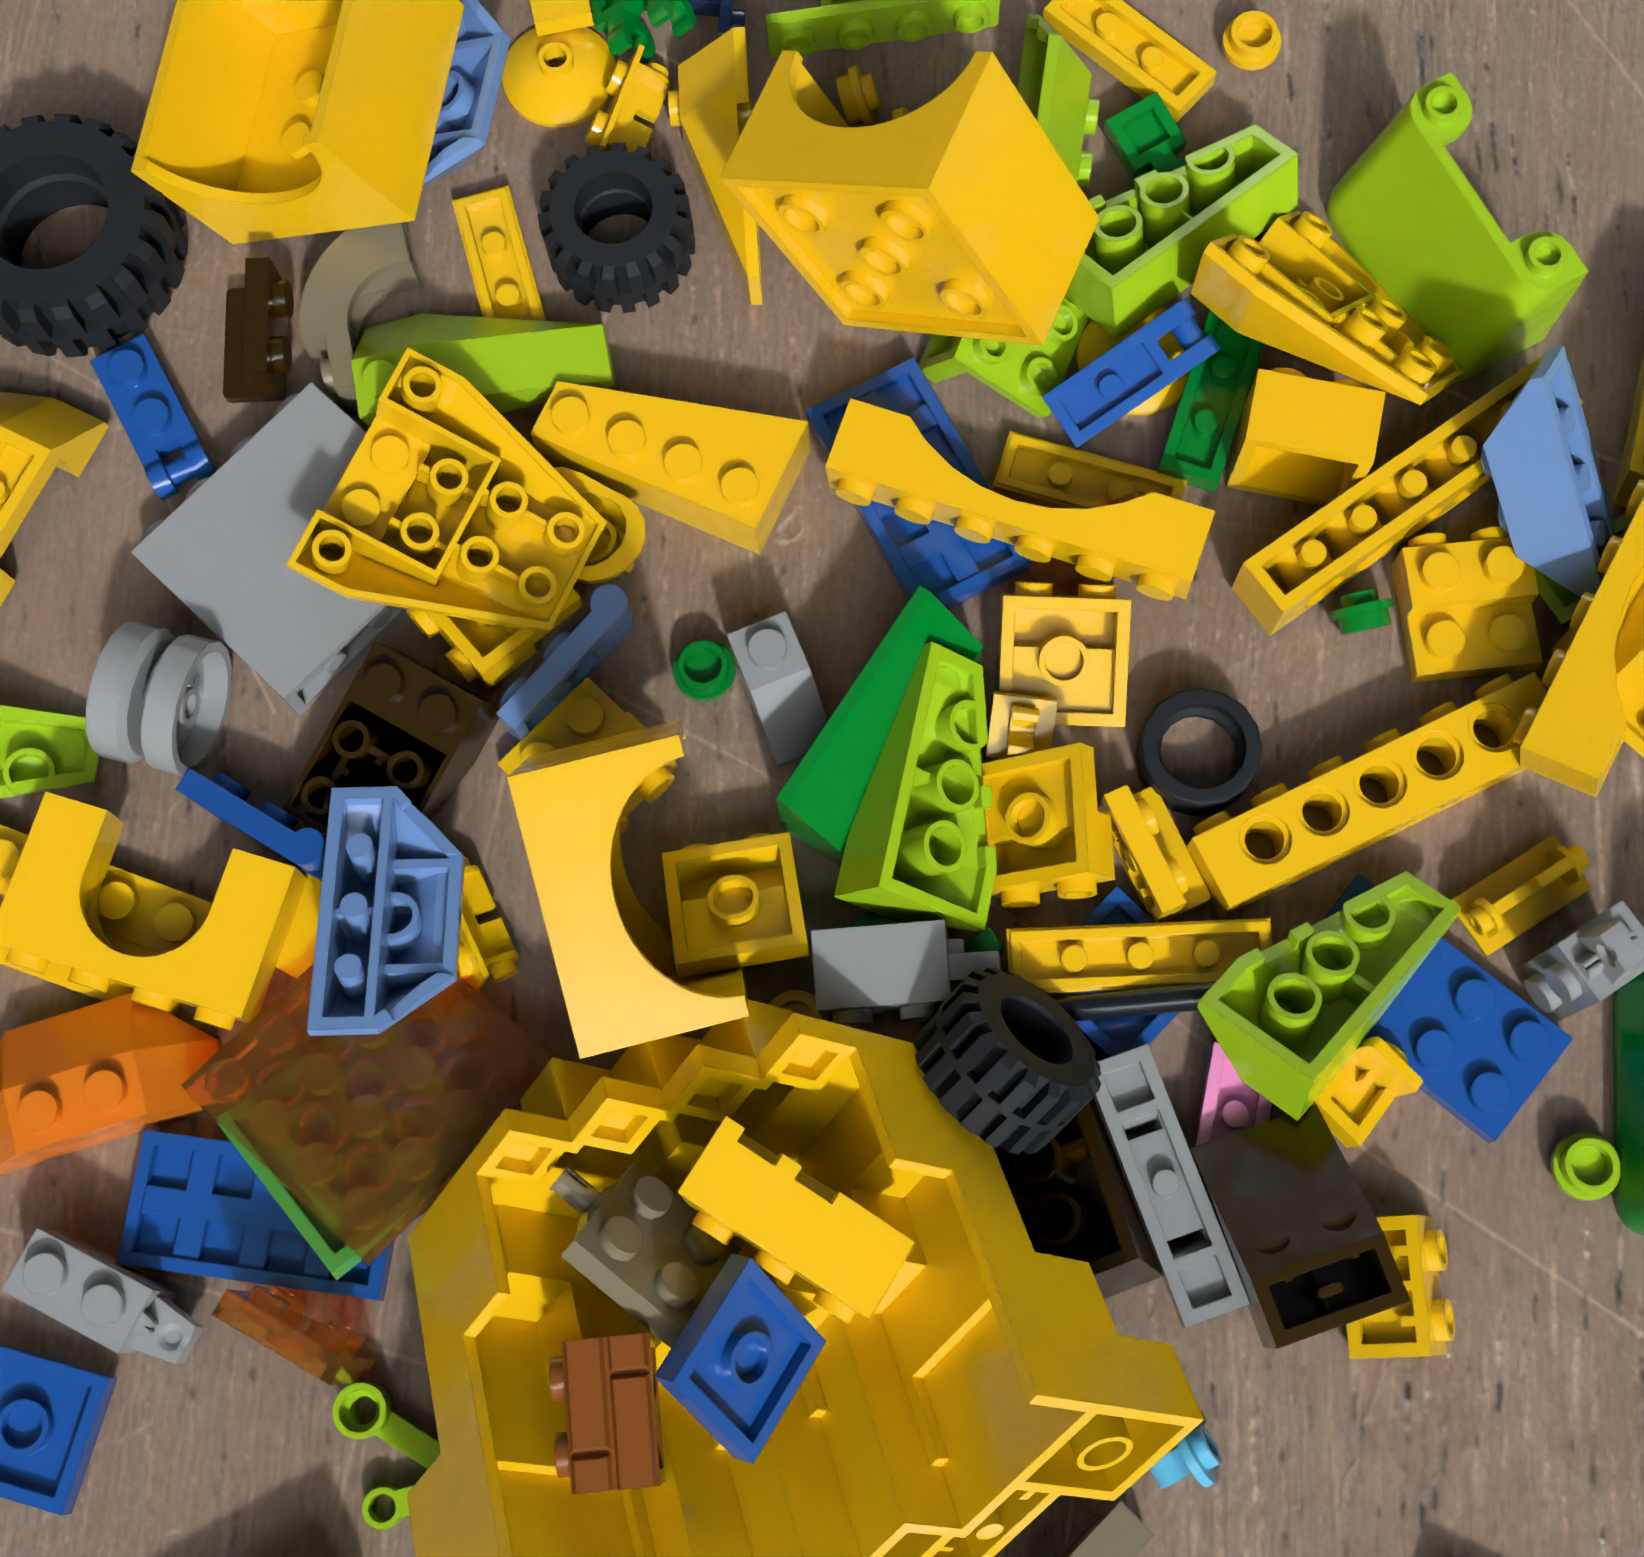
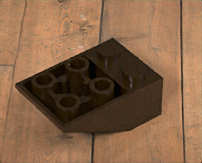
M375 641L282 809L327 835L331 788L397 786L410 799L412 805L431 821L474 765L499 720L496 712L501 707L406 653Z
M1317 1104L1309 1107L1298 1121L1290 1115H1285L1189 1149L1250 1304L1247 1306L1263 1347L1278 1349L1410 1302L1384 1232Z

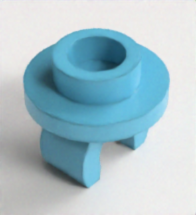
M1199 1425L1152 1466L1150 1471L1160 1489L1178 1482L1191 1473L1203 1487L1207 1488L1217 1482L1215 1467L1222 1463V1458L1208 1430L1203 1425Z

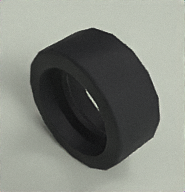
M1197 688L1178 691L1157 704L1142 727L1135 759L1140 780L1146 788L1152 787L1154 792L1161 796L1168 809L1187 815L1199 816L1218 813L1238 801L1258 772L1263 747L1258 725L1245 706L1226 693ZM1200 717L1212 720L1224 728L1234 742L1236 752L1234 767L1226 779L1214 786L1194 788L1183 785L1174 779L1163 765L1160 751L1163 736L1170 726L1184 718Z

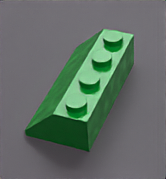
M920 585L776 797L781 829L790 832V835L839 866L842 863L848 833L924 644L933 641L981 664L983 645L930 591Z

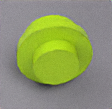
M1577 1133L1570 1135L1557 1144L1551 1156L1550 1168L1555 1183L1565 1194L1581 1201L1601 1199L1610 1194L1619 1182L1621 1175L1619 1156L1607 1140L1596 1134Z

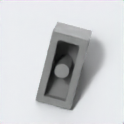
M785 611L727 634L729 649L734 659L736 670L777 768L802 759L828 722L811 669Z

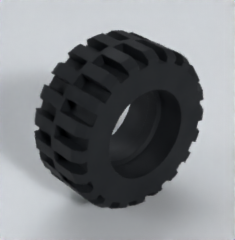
M58 113L54 114V120L45 121L42 115L22 118L23 125L11 130L7 125L1 126V337L17 347L27 346L32 353L45 356L56 355L57 348H59L67 358L88 355L89 347L97 346L101 352L115 348L120 345L117 339L129 332L136 337L149 327L145 320L153 312L160 316L172 301L167 291L169 287L177 289L180 286L185 271L179 260H184L188 254V238L182 230L185 221L179 206L131 172L138 144L124 132H114L108 123L95 118H87L83 124L76 114ZM78 205H96L108 208L106 222L100 235L92 246L79 257L53 268L29 269L20 267L21 253L28 237L47 217L62 209Z

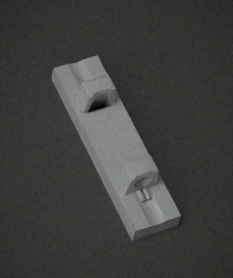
M1148 1044L1098 1061L1101 1069V1075L1098 1077L1101 1086L1094 1095V1100L1182 1328L1250 1304ZM1199 1230L1198 1233L1184 1240L1174 1243L1167 1242Z

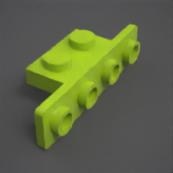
M819 0L820 7L770 13L765 16L769 56L779 57L782 50H797L801 57H804L812 52L838 48L848 50L862 49L873 43L895 40L914 42L930 35L944 33H976L998 24L1000 0Z

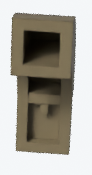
M405 222L349 229L343 232L328 246L312 268L301 296L299 308L300 340L315 366L320 365L322 379L328 395L338 394L349 414L358 412L351 359L362 338L367 321L373 312L387 299L404 291L421 288L411 236Z

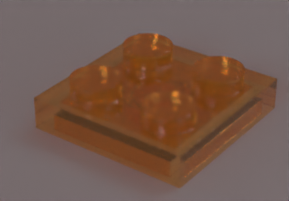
M256 1284L251 1291L226 1289L211 1314L329 1385L363 1382L376 1361L375 1357L360 1349L365 1341L363 1336L334 1320H330L328 1324H325L319 1320L307 1318L304 1316V1313L309 1305L293 1294L276 1286H273L271 1291Z

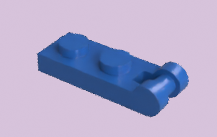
M1187 297L1042 397L1075 448L1094 437L1221 349L1212 334L1210 333L1205 337L1192 316L1197 312ZM1172 331L1184 350L1183 353L1171 361L1157 342L1159 338Z
M145 334L90 360L144 467L149 482L162 501L178 494V486L196 477L199 480L211 477L217 471L158 355ZM183 449L184 456L165 464L164 458Z
M189 768L175 790L204 810L322 882L326 837L313 828H303L294 832L292 830L298 823V820L279 807L265 800L258 810L245 802L251 792L228 776L218 772L215 778L210 781Z

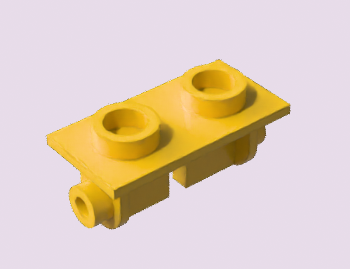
M639 44L628 63L620 59L617 60L604 89L605 93L613 96L607 112L600 109L597 110L585 136L584 142L592 146L600 145L601 152L612 150V143H625L627 151L633 153L637 146L646 148L653 129L635 121L633 118L637 115L654 124L666 94L670 89L671 84L667 79L669 71L664 66L658 63H648L646 66L639 62L645 48L641 44Z
M1551 835L1451 901L1462 907L1457 918L1484 956L1487 957L1593 888L1583 873V869L1588 867L1590 862L1586 853L1578 845L1573 844L1566 848L1559 843L1554 835Z
M464 857L465 868L457 981L463 980L470 997H474L479 993L490 974L496 983L515 976L519 972L515 964L519 959V955L501 917L480 925L478 924L476 916L493 911L496 905L483 879L479 866L471 865L468 858Z

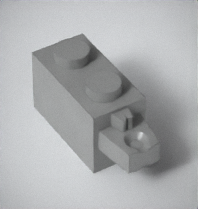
M1623 900L1581 924L1521 965L1519 969L1527 978L1524 981L1526 991L1540 1009L1547 1013L1552 1012L1558 1021L1602 1001L1644 972V927Z
M945 920L811 930L816 1011L822 1017L833 1016V1023L848 1027L873 1024V1013L899 1011L901 1022L927 1021L972 971L976 969L984 971L987 967L997 968L1001 971L999 951L965 953L963 939H948Z
M36 1228L1 1289L2 1291L116 1353H144L173 1364H184L204 1327L172 1303L178 1293L176 1290L129 1265L116 1264V1258L68 1232Z

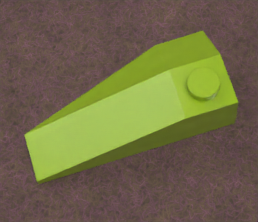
M1405 871L1348 900L1343 904L1341 911L1312 926L1306 922L1290 930L1288 937L1283 941L1261 952L1258 948H1255L1238 957L1199 1000L1197 1008L1241 1081L1298 1121L1339 1073L1458 917L1462 907Z

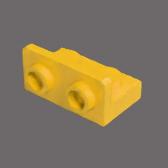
M1128 785L1103 795L1098 811L1111 816L1113 848L1145 913L1156 923H1161L1206 904L1210 899V892L1161 796L1154 792L1152 787L1132 794Z
M1430 1216L1376 1217L1384 1232L1410 1302L1346 1324L1349 1359L1447 1355V1341H1453L1455 1337V1318L1451 1301L1448 1298L1442 1299L1439 1271L1446 1270L1448 1264L1447 1245L1443 1231L1441 1229H1434V1221Z

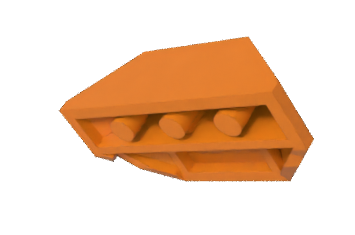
M132 993L5 1031L0 1040V1175L234 1103V1095L220 1040L166 1011L130 1000Z

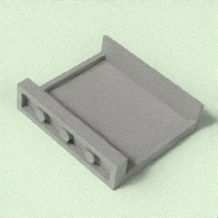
M312 382L300 393L287 397L277 408L275 416L259 432L242 439L233 449L230 459L211 477H205L196 482L188 491L186 500L166 519L156 521L148 527L142 535L140 543L131 551L156 579L158 578L273 688L299 716L365 654L375 641H378L407 613L406 608L345 598L286 568L287 562L316 510L323 511L367 433Z

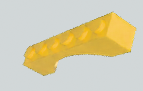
M852 398L849 400L825 465L829 487L836 489L835 494L845 501L860 506H869L871 501L895 508L894 512L907 521L927 525L932 519L954 526L955 533L967 540L984 544L989 543L991 538L1014 545L1015 552L1027 559L1037 562H1050L1051 557L1075 564V570L1085 577L1107 582L1111 581L1113 576L1137 584L1136 589L1140 593L1163 601H1170L1173 599V596L1187 599L1215 514L1214 510L1156 492H1151L1123 503L1088 509L1048 508L1015 501L981 487L954 469L925 440L910 416Z
M1642 479L1638 481L1625 511V516L1633 519L1624 538L1612 535L1602 554L1597 572L1603 573L1605 576L1596 594L1585 591L1576 606L1569 627L1577 630V633L1568 651L1557 648L1547 665L1541 684L1549 687V690L1539 709L1531 705L1527 707L1513 739V742L1521 744L1520 767L1595 798L1625 738L1627 718L1617 686L1615 647L1628 607L1644 583V480Z

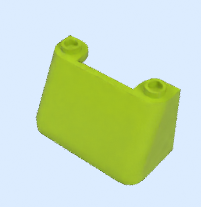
M1449 72L1417 90L1341 177L1328 200L1326 215L1331 227L1348 253L1429 336L1441 341L1452 351L1455 356L1454 362L1464 371L1456 381L1460 382L1544 340L1589 271L1573 247L1563 237L1555 233L1536 231L1510 243L1445 147L1465 133L1472 119L1473 106L1467 93L1453 73Z

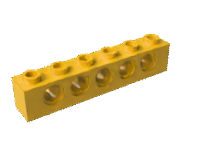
M1543 355L1243 562L1231 589L1269 636L1493 480V478L1486 476L1482 467L1481 451L1483 443L1487 440L1505 410L1542 360Z
M1533 672L1513 682L1509 674L1500 676L1477 689L1474 694L1478 700L1459 709H1457L1453 701L1444 703L1420 717L1418 720L1422 727L1401 736L1397 728L1391 729L1364 744L1363 749L1366 754L1346 764L1341 756L1333 757L1308 771L1306 775L1310 781L1290 791H1288L1284 783L1275 785L1250 800L1253 809L1232 819L1228 811H1223L1197 824L1193 828L1196 836L1191 839L1187 849L1210 892L1209 901L1219 919L1231 915L1525 771L1526 769L1520 767L1521 744L1513 742V739L1527 707L1531 705L1539 709L1547 694L1536 673ZM1481 724L1491 728L1498 738V747H1488L1479 742L1474 734L1473 726ZM1426 751L1438 757L1443 766V775H1432L1424 771L1417 761V752ZM1370 778L1380 782L1387 792V802L1376 803L1367 799L1361 791L1360 779ZM1313 805L1325 810L1331 819V830L1318 831L1311 828L1304 820L1303 807ZM1261 833L1267 836L1275 847V857L1260 859L1252 855L1246 847L1245 835Z

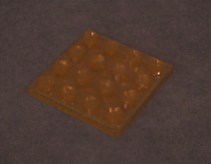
M312 964L182 1083L181 1086L192 1100L224 1128L368 1267L441 1194L503 1110L508 1108L522 1111L520 1099L553 1056L459 974H457L456 982L380 1034L310 1036L307 1032L313 974Z

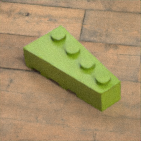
M1254 124L1186 155V165L1171 172L1158 173L1156 170L1150 171L1134 179L1135 188L1107 201L1104 200L1101 194L1089 199L1088 201L1100 219L1064 298L1073 303L1115 339H1118L1194 283L1202 254L1211 241L1233 233L1237 236L1246 235L1254 239L1271 227L1277 217L1288 214L1298 207L1297 152L1257 124Z

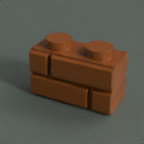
M652 1332L561 1341L562 1356L551 1357L552 1399L554 1402L565 1401L567 1431L556 1432L554 1451L558 1478L570 1477L571 1494L662 1485L665 1482L659 1388L658 1380L654 1377L657 1372L655 1335Z

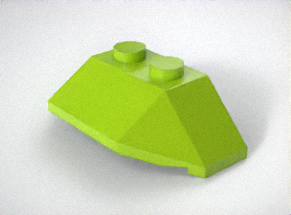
M1028 13L1017 90L1079 187L1088 189L1093 152L1082 151L1084 135L1095 136L1100 99L1089 98L1092 73L1064 38L1041 15Z

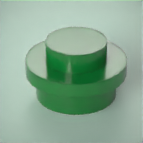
M1375 588L1339 597L1341 609L1329 612L1331 621H1338L1341 635L1392 624L1388 609L1394 607L1393 598L1379 600L1378 591Z
M703 639L693 641L679 651L673 664V676L678 689L686 697L699 702H709L719 699L730 690L735 680L736 667L731 653L725 646L713 640Z

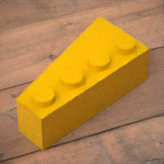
M557 381L530 433L536 450L553 467H565L581 472L626 496L633 502L760 555L811 451L808 421Z

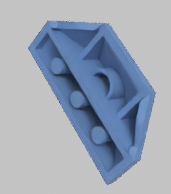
M459 0L465 7L423 186L462 169L487 142L511 38L479 0Z
M1564 345L1553 346L1549 348L1505 410L1487 440L1483 443L1481 461L1486 476L1493 478L1499 498V523L1502 530L1509 533L1516 557L1582 597L1585 591L1595 595L1605 574L1597 572L1605 547L1612 535H1614V524L1574 375Z
M397 786L331 788L307 1032L310 1036L380 1034L457 981L465 860L463 854L426 816L412 805L410 799Z

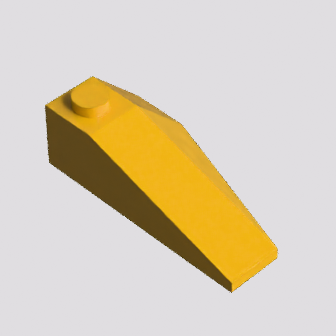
M734 27L678 65L679 90H668L669 117L671 127H682L685 151L751 305H763L759 224L719 178L753 110L745 27Z

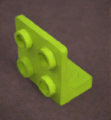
M1064 298L1043 345L931 334L919 367L924 376L933 383H938L967 372L1036 418H1044L1050 415L1051 410L1042 397L1063 383L1088 316Z

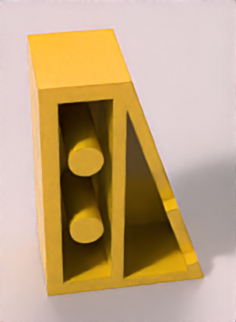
M726 1116L678 1190L679 1195L691 1208L698 1211L691 1224L725 1246H728L734 1235L758 1250L753 1261L762 1270L786 1285L789 1284L794 1274L819 1289L812 1301L846 1324H850L855 1314L870 1321L913 1250L915 1242L841 1192L833 1191L800 1170L802 1166L786 1155L780 1154L778 1156L743 1134L744 1127Z

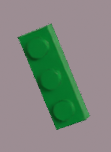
M1210 310L1203 334L1206 337L1211 333L1221 349L1190 370L1157 472L1185 480L1187 485L1216 493L1264 343L1237 333Z

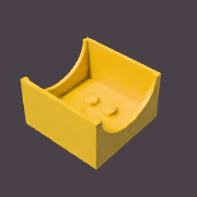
M177 0L131 172L163 193L168 199L233 245L415 221L465 6L459 0Z
M782 50L719 178L842 324L865 328L1043 345L1100 218L994 53L976 51L964 71L946 90L911 113L872 126L849 127L803 66V58L798 51Z
M681 719L529 756L507 777L580 1059L749 1016L743 967L678 977L672 936L662 929L641 905L630 884L624 866L621 849L623 807L636 787L650 773L669 761L684 756L683 739H686Z

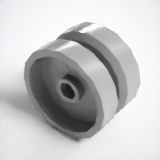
M138 621L126 622L110 636L99 655L90 681L86 703V734L91 749L101 757L128 764L141 762L145 759L146 763L154 770L184 777L189 768L198 773L208 762L215 749L228 713L232 691V664L228 649L220 641L192 634L178 636L175 639L166 628Z

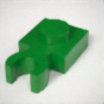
M1158 92L1105 120L1103 130L1132 179L1146 171L1156 170L1158 173L1171 172L1186 165L1185 160L1177 159L1175 155L1184 150L1187 141Z

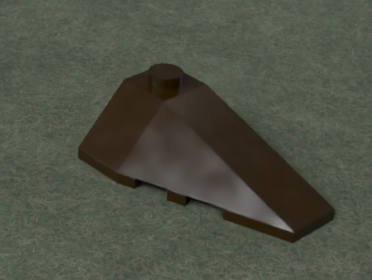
M1094 1098L1038 1152L1027 1154L1022 1151L1020 1154L1007 1152L1000 1146V1158L998 1160L1035 1252L1089 1262L1104 1299L1162 1277Z

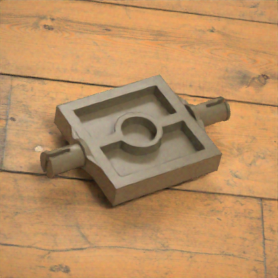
M636 1160L626 1169L615 1184L604 1188L601 1192L572 1170L570 1165L565 1168L549 1188V1190L554 1191L582 1215L578 1220L576 1236L561 1254V1257L672 1348L731 1253L738 1255L741 1248L732 1240L728 1246H725L691 1224L697 1211L691 1208L683 1199L669 1189L665 1183L656 1178Z

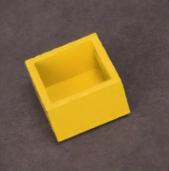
M1258 368L1237 426L1226 487L1322 506L1327 505L1366 478L1375 460L1386 392L1368 389L1365 384L1356 380L1341 379L1329 382L1305 377L1300 371L1291 368H1274L1271 370Z

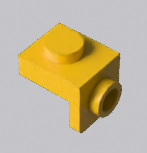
M1375 1036L1364 1039L1339 1073L1311 1106L1317 1104L1331 1133L1346 1148L1361 1146L1395 1097L1416 1093L1423 1080L1408 1065L1407 1057L1398 1047Z

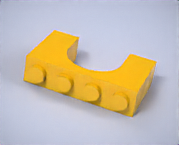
M45 791L0 907V947L9 950L5 962L44 974L48 963L71 969L67 981L107 993L110 982L134 988L130 1000L169 1012L173 1001L197 1008L193 1017L194 1020L232 1031L235 1020L255 1025L307 878L294 866L233 848L209 914L203 925L191 939L172 951L156 956L138 957L122 954L111 944L103 931L99 918L98 900L103 880L125 823L108 810Z

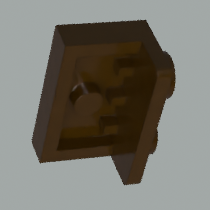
M270 257L245 258L244 288H231L226 293L223 395L229 403L284 401L286 399L287 373H290L292 369V350L288 339V317L293 315L294 299L290 282L282 280Z

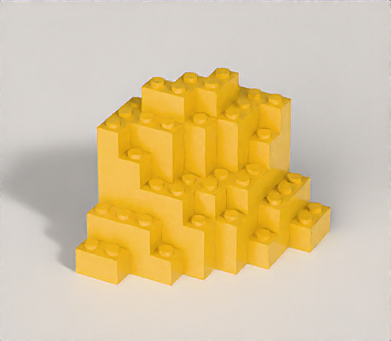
M747 999L748 1017L713 1025L702 1040L677 1034L629 1046L611 1070L552 1057L520 1099L522 1111L508 1108L503 1110L408 1236L441 1453L407 1493L415 1557H994L1060 1495L1115 1501L1196 1428L1204 1418L1172 1344L1118 1334L1089 1262L1034 1251L993 1146L984 1142L978 1135L971 1134L940 1105L936 1095L929 1090L923 1080L924 1073L917 1066L915 1054L918 1051L914 1047V1043L792 1013V1010ZM727 1116L745 1128L743 1134L778 1156L780 1154L786 1155L802 1166L800 1170L833 1191L841 1192L915 1242L913 1250L870 1321L855 1314L849 1325L815 1304L812 1300L819 1289L794 1274L789 1284L786 1285L762 1270L826 1340V1343L754 1464L734 1458L658 1381L665 1482L662 1485L571 1494L570 1477L558 1478L554 1451L556 1432L567 1431L565 1401L554 1402L552 1399L551 1357L562 1356L561 1341L651 1332L561 1257V1254L576 1236L578 1220L582 1216L554 1191L549 1190L568 1165L596 1190L601 1192L604 1188L615 1184L626 1169L636 1160L683 1199L679 1195L678 1190ZM734 1235L731 1240L741 1248L738 1255L750 1257L753 1260L758 1250ZM655 1335L658 1370L671 1348Z

